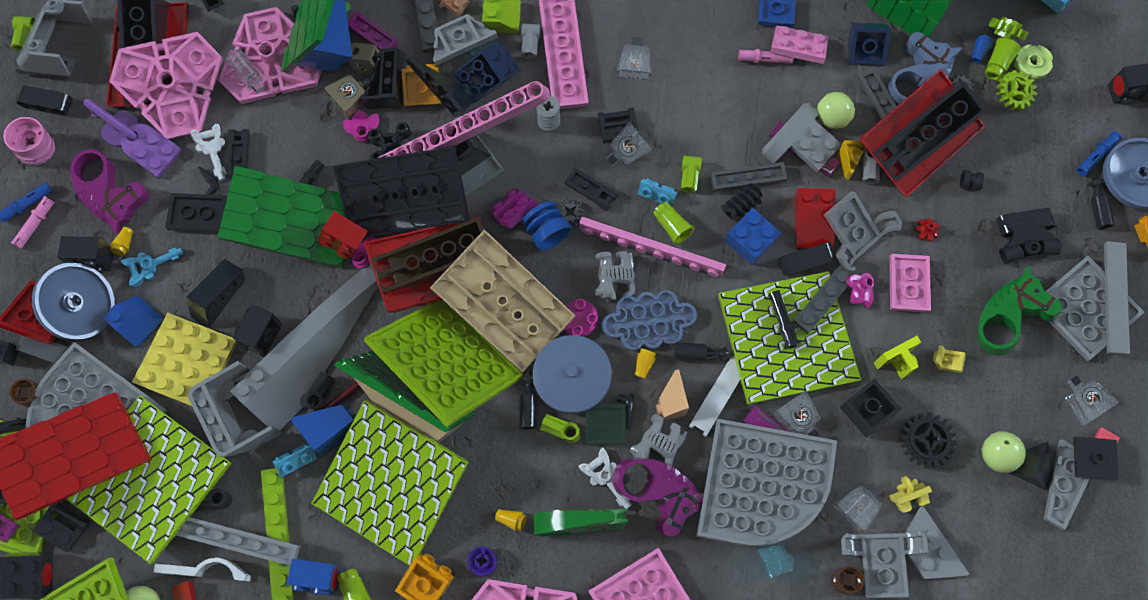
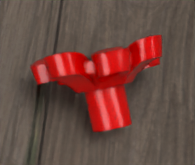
M927 218L926 221L920 219L917 222L919 226L915 227V232H920L918 239L923 240L926 237V240L931 242L933 237L937 238L939 236L937 229L940 225L933 223L931 218Z

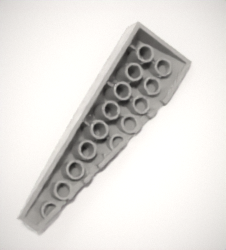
M371 263L318 306L230 391L267 427L272 426L282 430L291 421L290 419L303 409L300 404L301 396L309 390L321 372L326 373L328 371L330 363L336 358L349 337L353 326L360 319L364 308H367L371 297L379 288Z

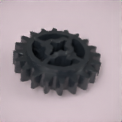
M930 412L926 417L923 413H920L918 417L913 416L911 421L905 422L907 427L902 428L901 431L906 435L900 436L899 439L905 441V443L900 445L902 448H907L904 455H912L909 460L910 462L917 459V466L924 462L925 468H929L931 464L933 468H936L939 464H946V460L952 459L949 453H955L956 450L951 446L958 444V442L952 440L956 433L949 432L953 426H945L947 419L940 422V415L932 418V413ZM919 426H924L922 434L914 435L915 430ZM942 446L940 453L932 456V451L935 450V447Z

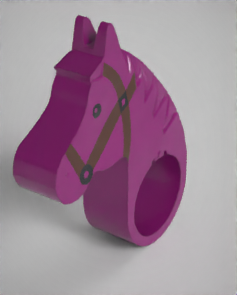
M84 150L74 157L70 171L71 181L78 197L95 216L109 224L112 231L119 234L122 226L130 223L134 210L148 201L150 196L148 189L139 182H132L126 188H115L114 164L97 150ZM95 159L103 160L104 167L101 175L94 179L93 182H85L82 173L86 164Z

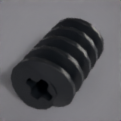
M749 183L747 187H744L742 191H739L736 196L731 197L721 207L731 220L738 223V215L743 218L745 216L743 211L748 213L750 211L749 207L756 209L755 203L761 205L762 201L760 198L763 195L755 184Z

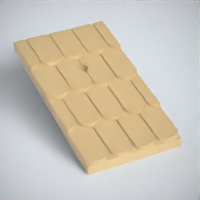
M485 230L430 287L523 373L536 360L539 352L549 342L553 341L576 317ZM521 313V318L516 319V315Z

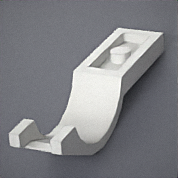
M734 356L729 359L689 426L691 429L696 426L704 431L703 436L705 437L740 381Z
M221 558L207 559L199 563L197 567L155 564L153 571L161 574L202 577L208 568L221 563L229 567L233 573L234 580L251 582L252 578L251 575L234 562Z

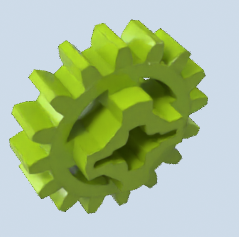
M1003 16L1001 20L992 17L987 25L995 29L994 34L1002 38L1012 40L1017 38L1025 41L1028 35L1027 31L1021 29L1022 24Z
M1014 70L999 79L1001 84L996 87L1000 89L997 95L1002 97L999 100L1000 102H1006L1004 107L1011 106V110L1017 108L1020 111L1029 107L1030 103L1035 101L1033 97L1037 93L1033 89L1037 88V86L1032 85L1034 79L1029 80V74L1023 75L1022 70L1019 72Z

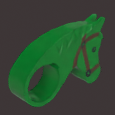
M1030 267L1026 268L1022 277L1008 282L999 289L987 302L982 311L978 324L977 340L980 347L989 354L1005 355L1016 347L1021 332V315H1039L1045 321H1054L1061 311V302L1043 290L1040 283L1041 279L1032 276ZM994 321L995 323L1003 322L1004 325L1012 330L1014 339L1006 345H995L985 338L983 329Z
M579 509L533 514L534 536L547 537L583 532L623 530V525H626L628 519H625L627 509Z

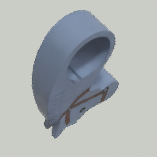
M920 32L913 33L904 47L905 51L914 57L916 65L897 71L887 86V90L896 106L906 98L898 92L895 85L896 81L906 80L919 87L939 69H942L948 77L953 67L954 58L961 51V48H951L946 42L936 43Z

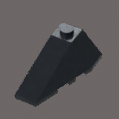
M410 56L405 61L453 117L462 114L473 102L472 95L467 89H463L414 57Z

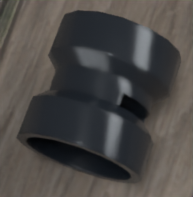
M963 170L959 182L960 188H972L975 191H980L984 183V173H971L969 170Z

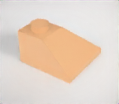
M679 370L674 371L656 405L657 414L663 417V421L686 416L689 409Z

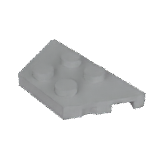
M468 14L435 28V53L433 57L435 66L497 38L496 31L489 30L485 27V24L474 20Z
M920 506L913 520L909 523L906 533L921 531L927 536L928 553L906 556L922 580L968 576V571L923 506Z

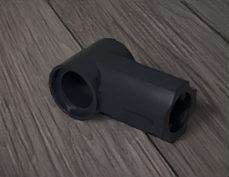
M321 372L309 390L301 396V406L306 410L320 408L323 404V399L336 382L334 378ZM310 396H313L315 399L313 406L308 403Z
M211 489L198 507L226 509L232 503V496L227 491ZM222 494L223 500L218 504L217 498Z

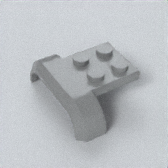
M804 103L765 145L762 152L763 156L773 164L790 148L817 172L842 144L814 120L820 114L818 109L812 103Z
M852 191L824 214L842 244L836 251V257L846 270L854 271L855 267L852 264L883 235L894 230L899 231L902 227V221L896 211H887L871 219L856 192Z
M919 531L898 534L854 535L846 533L841 538L843 556H862L866 598L909 597L905 555L928 553L927 536Z

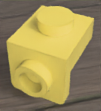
M939 345L938 351H935L933 355V362H935L938 370L962 373L966 354L964 352L945 350L944 346Z

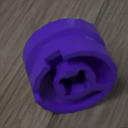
M479 546L469 553L468 566L475 575L487 577L495 571L497 558L490 548ZM485 558L487 563L480 566L479 560Z

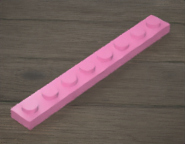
M581 217L579 223V230L586 235L591 236L593 234L599 236L604 241L611 240L617 242L622 247L629 246L635 248L640 253L647 252L653 254L658 259L665 258L671 260L676 265L683 264L689 266L694 271L701 270L707 272L712 277H722L726 267L724 263L585 217Z

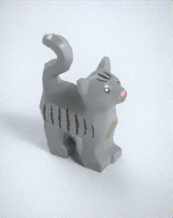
M627 251L617 252L616 258L619 259V265L612 264L610 252L597 253L595 258L600 261L598 272L600 284L595 290V295L606 299L607 302H610V299L615 300L616 294L613 284L628 286V290L623 294V297L633 296L636 287L634 284L635 273L633 271L632 253H627Z
M655 414L651 418L652 426L644 433L640 443L631 446L630 452L634 458H649L650 450H653L665 458V464L672 466L677 449L683 444L687 432L680 430L681 426L675 423L671 424L669 435L660 432L663 425V417Z

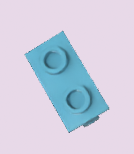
M648 178L641 180L638 195L659 203L667 202L671 207L673 206L674 199L678 191H675V188L665 185L658 187L659 183Z
M304 443L293 449V454L290 455L287 452L272 461L275 468H277L280 478L317 459L315 451L309 444Z

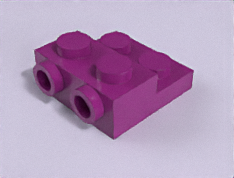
M515 188L509 190L501 201L495 202L488 213L497 224L511 229L539 204L535 198L528 197L523 190Z

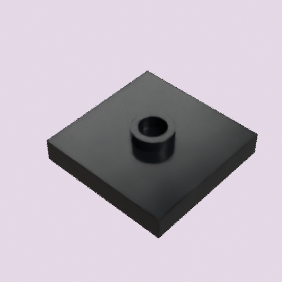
M1073 437L1075 478L1119 480L1117 440Z

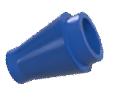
M980 35L976 38L971 57L973 62H982L993 46V39L991 37Z

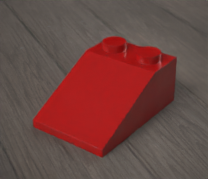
M797 188L794 195L795 249H807L826 242H831L834 249L835 232L824 214L836 205V189Z

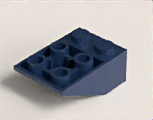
M494 41L454 72L453 75L462 88L467 89L471 93L473 103H476L509 81L521 70L502 42Z

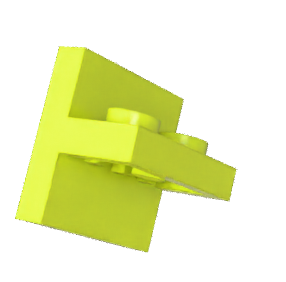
M915 336L883 353L874 362V365L877 369H880L891 363L901 379L907 377L919 367L916 357L910 352L921 343L918 336Z

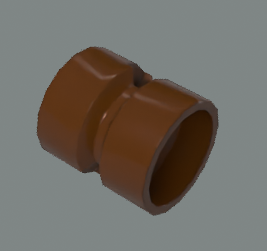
M25 378L15 381L9 390L11 400L30 408L32 401L36 398V388L39 384Z
M855 566L839 568L833 573L831 578L834 589L843 595L860 591L865 582L862 571Z

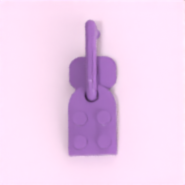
M84 100V105L93 117H100L107 122L101 130L103 139L113 146H121L128 157L158 179L181 154V148L166 139L152 127L146 124H139L138 119L128 111L120 110L112 116L92 100Z

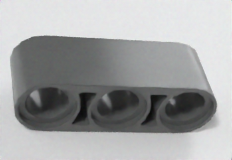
M21 336L15 350L55 364L69 347L55 342L48 345Z

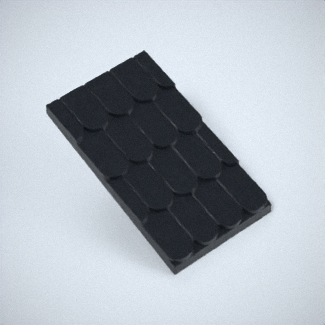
M455 146L334 165L333 169L345 218L367 230L368 232L365 237L469 221L470 217Z

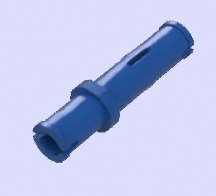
M1113 131L1104 141L1097 145L1098 147L1076 168V171L1080 175L1086 176L1122 140L1121 134Z
M44 182V184L16 202H10L11 205L0 211V220L5 223L15 215L22 214L23 210L49 193H52V188L48 183Z

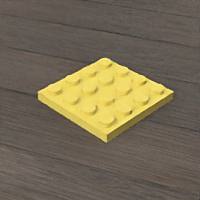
M167 313L132 383L192 406L188 398L189 390L196 384L225 369L237 342L230 336Z

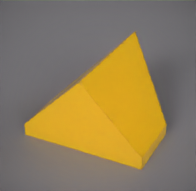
M844 140L836 155L838 161L841 162L840 166L847 180L852 176L865 150L861 141Z

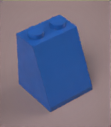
M338 405L295 416L290 420L311 448L324 457L343 442L356 414L350 407L346 409L343 405Z

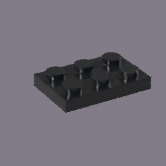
M171 193L165 228L172 231L219 233L227 196Z

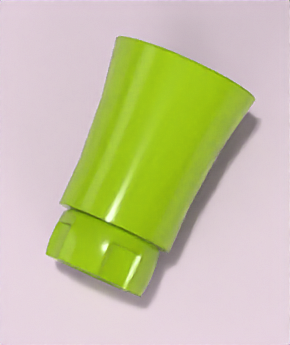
M999 38L996 40L994 51L984 73L988 79L999 81L1006 74L1010 64L1021 50L1020 45L1016 41L1009 38Z
M667 202L661 203L653 212L674 245L684 242L695 230V227L687 222Z
M349 569L337 576L344 600H372L356 569Z

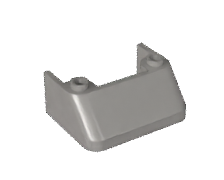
M49 0L45 3L37 15L17 58V64L21 70L70 76V72L59 54L44 52L57 20L92 24L93 21L83 2Z
M239 361L196 384L188 393L191 405L214 452L221 457H229L255 450L282 434L281 430L272 426L260 432L248 430L243 434L241 433L226 402L234 397L230 392L236 386L233 380L251 371L248 366Z

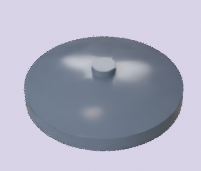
M1132 138L1119 143L1109 152L1103 165V177L1106 186L1115 198L1127 206L1141 210H1148V139Z
M64 263L49 269L38 279L32 293V307L39 323L52 335L65 340H83L98 334L108 325L103 317L114 307V295L107 280L95 269L80 263Z
M576 335L563 336L549 342L539 352L533 366V382L539 397L552 409L568 414L582 413L594 408L606 396L611 383V365L604 350L594 341Z

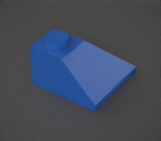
M139 296L117 303L103 317L108 324L137 348L164 320Z

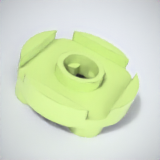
M1030 44L1021 48L1020 52L1016 55L1013 65L1018 72L1022 70L1023 75L1029 74L1028 79H1034L1035 81L1036 79L1044 78L1051 71L1053 57L1045 47L1041 45L1036 47ZM1030 59H1031L1032 61L1036 60V61H1037L1036 65L1032 64L1031 61H1030Z

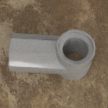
M522 24L523 41L521 55L526 60L537 58L538 41H540L541 33L540 24Z
M865 149L861 156L862 182L870 185L879 183L880 166L874 158L868 155L870 153Z

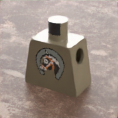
M352 43V58L347 62L355 72L372 76L373 66L380 52L376 45Z
M347 75L324 88L328 97L348 120L364 105L360 98L365 93V89H367L368 79L364 76L359 81H356L351 75Z

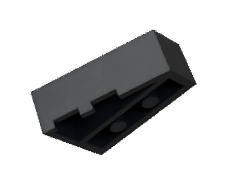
M398 47L380 49L373 66L374 71L371 79L367 81V89L360 98L367 109L402 106L403 83L401 69H404L405 57Z
M224 259L186 297L190 317L206 328H210L237 290L243 285L245 281L243 269Z

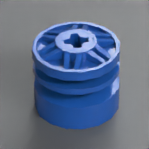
M553 201L542 203L533 208L521 221L527 233L533 235L532 241L540 251L550 249L559 244L572 231L567 220L564 217H560L561 211L557 209V205Z

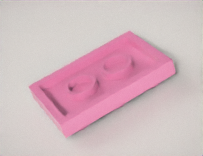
M776 25L770 53L824 64L829 36Z
M891 254L889 256L890 310L929 313L931 311L930 256Z

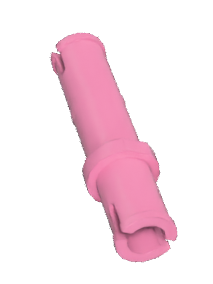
M739 49L738 61H754V63L792 64L793 57L770 53L771 51H760V49H755V51Z
M44 196L36 209H32L31 216L11 243L23 249V246L40 222L46 219L45 215L55 202Z

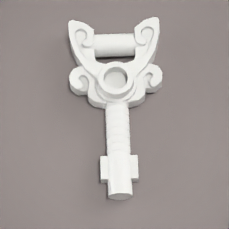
M215 124L212 130L200 133L197 130H191L190 134L197 144L196 151L199 153L203 152L204 155H210L215 168L213 169L215 177H218L219 181L226 180L225 175L227 173L225 167H222L217 154L221 151V147L225 146V140L220 138L219 124ZM214 137V139L209 142L202 141L203 139Z
M601 448L596 459L589 464H580L579 469L591 477L590 483L593 486L598 485V483L600 486L607 485L616 496V501L620 507L623 505L625 509H628L632 505L629 499L620 496L613 486L612 476L617 465L614 462H609L606 450ZM604 463L603 470L597 473L593 472L594 469Z

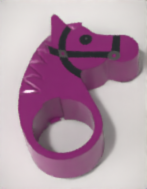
M641 457L627 458L621 461L613 472V486L620 496L632 501L659 499L661 515L657 519L656 528L660 533L673 537L678 535L686 518L695 511L698 512L700 503L703 502L704 494L699 493L694 484L685 475L663 462ZM640 464L648 472L646 474L648 482H646L645 487L639 493L630 495L623 486V476L630 466Z

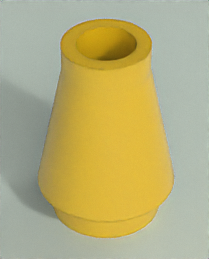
M123 227L110 243L111 252L125 256L129 252L134 231L128 227Z
M646 349L640 350V353L637 355L635 376L646 379L649 370L656 360V353Z
M498 509L495 516V521L506 525L514 531H522L527 520V516L519 511Z

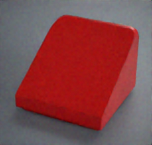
M186 581L172 587L174 600H196L193 581Z

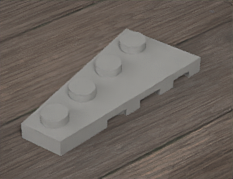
M1063 439L1058 442L1043 519L1060 530L1066 529L1090 480L1075 478L1074 446Z

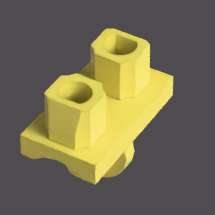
M907 476L901 478L902 484L897 486L898 492L889 495L890 500L896 503L899 511L906 513L912 510L910 503L912 499H915L919 506L929 504L928 493L932 491L930 486H925L922 482L918 484L916 479L910 480Z

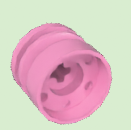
M31 117L15 119L4 130L3 138L5 144L24 164L33 166L43 164L52 157L55 151L53 138L36 119Z

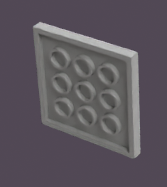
M1086 256L1045 292L1058 299L1062 306L1057 319L1049 321L1050 324L1086 361H1089L1107 346L1105 272L1089 256ZM1128 296L1129 325H1131L1144 311Z

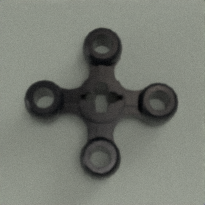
M405 122L397 124L395 134L387 133L383 135L379 129L369 131L368 138L370 142L375 146L381 145V150L373 152L370 159L382 156L402 146L400 145L401 140L408 139L411 136L409 125Z

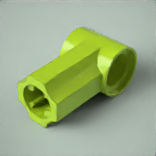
M15 16L13 18L12 27L14 34L11 47L14 50L21 51L35 21L34 17Z
M683 156L681 191L685 193L697 191L702 157Z
M546 414L542 421L540 431L563 439L569 444L579 441L581 436L580 430L575 423H568ZM569 429L576 430V434L573 437H567L566 432Z

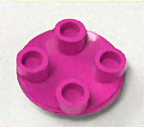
M577 299L565 305L576 315L564 329L567 334L585 337L595 330L598 324V313L591 303L583 299Z

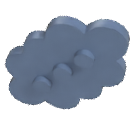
M664 290L657 295L651 292H643L637 298L632 296L622 297L616 304V312L608 314L603 319L602 330L610 338H620L621 344L628 350L635 351L642 346L648 349H656L662 343L674 345L675 342H679L683 337V328L690 327L695 323L697 312L693 305L679 303L677 296L671 291Z

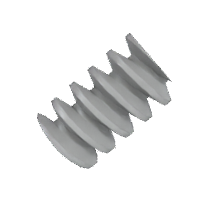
M549 96L546 102L538 105L536 108L538 125L544 131H552L560 126L559 101L555 97Z

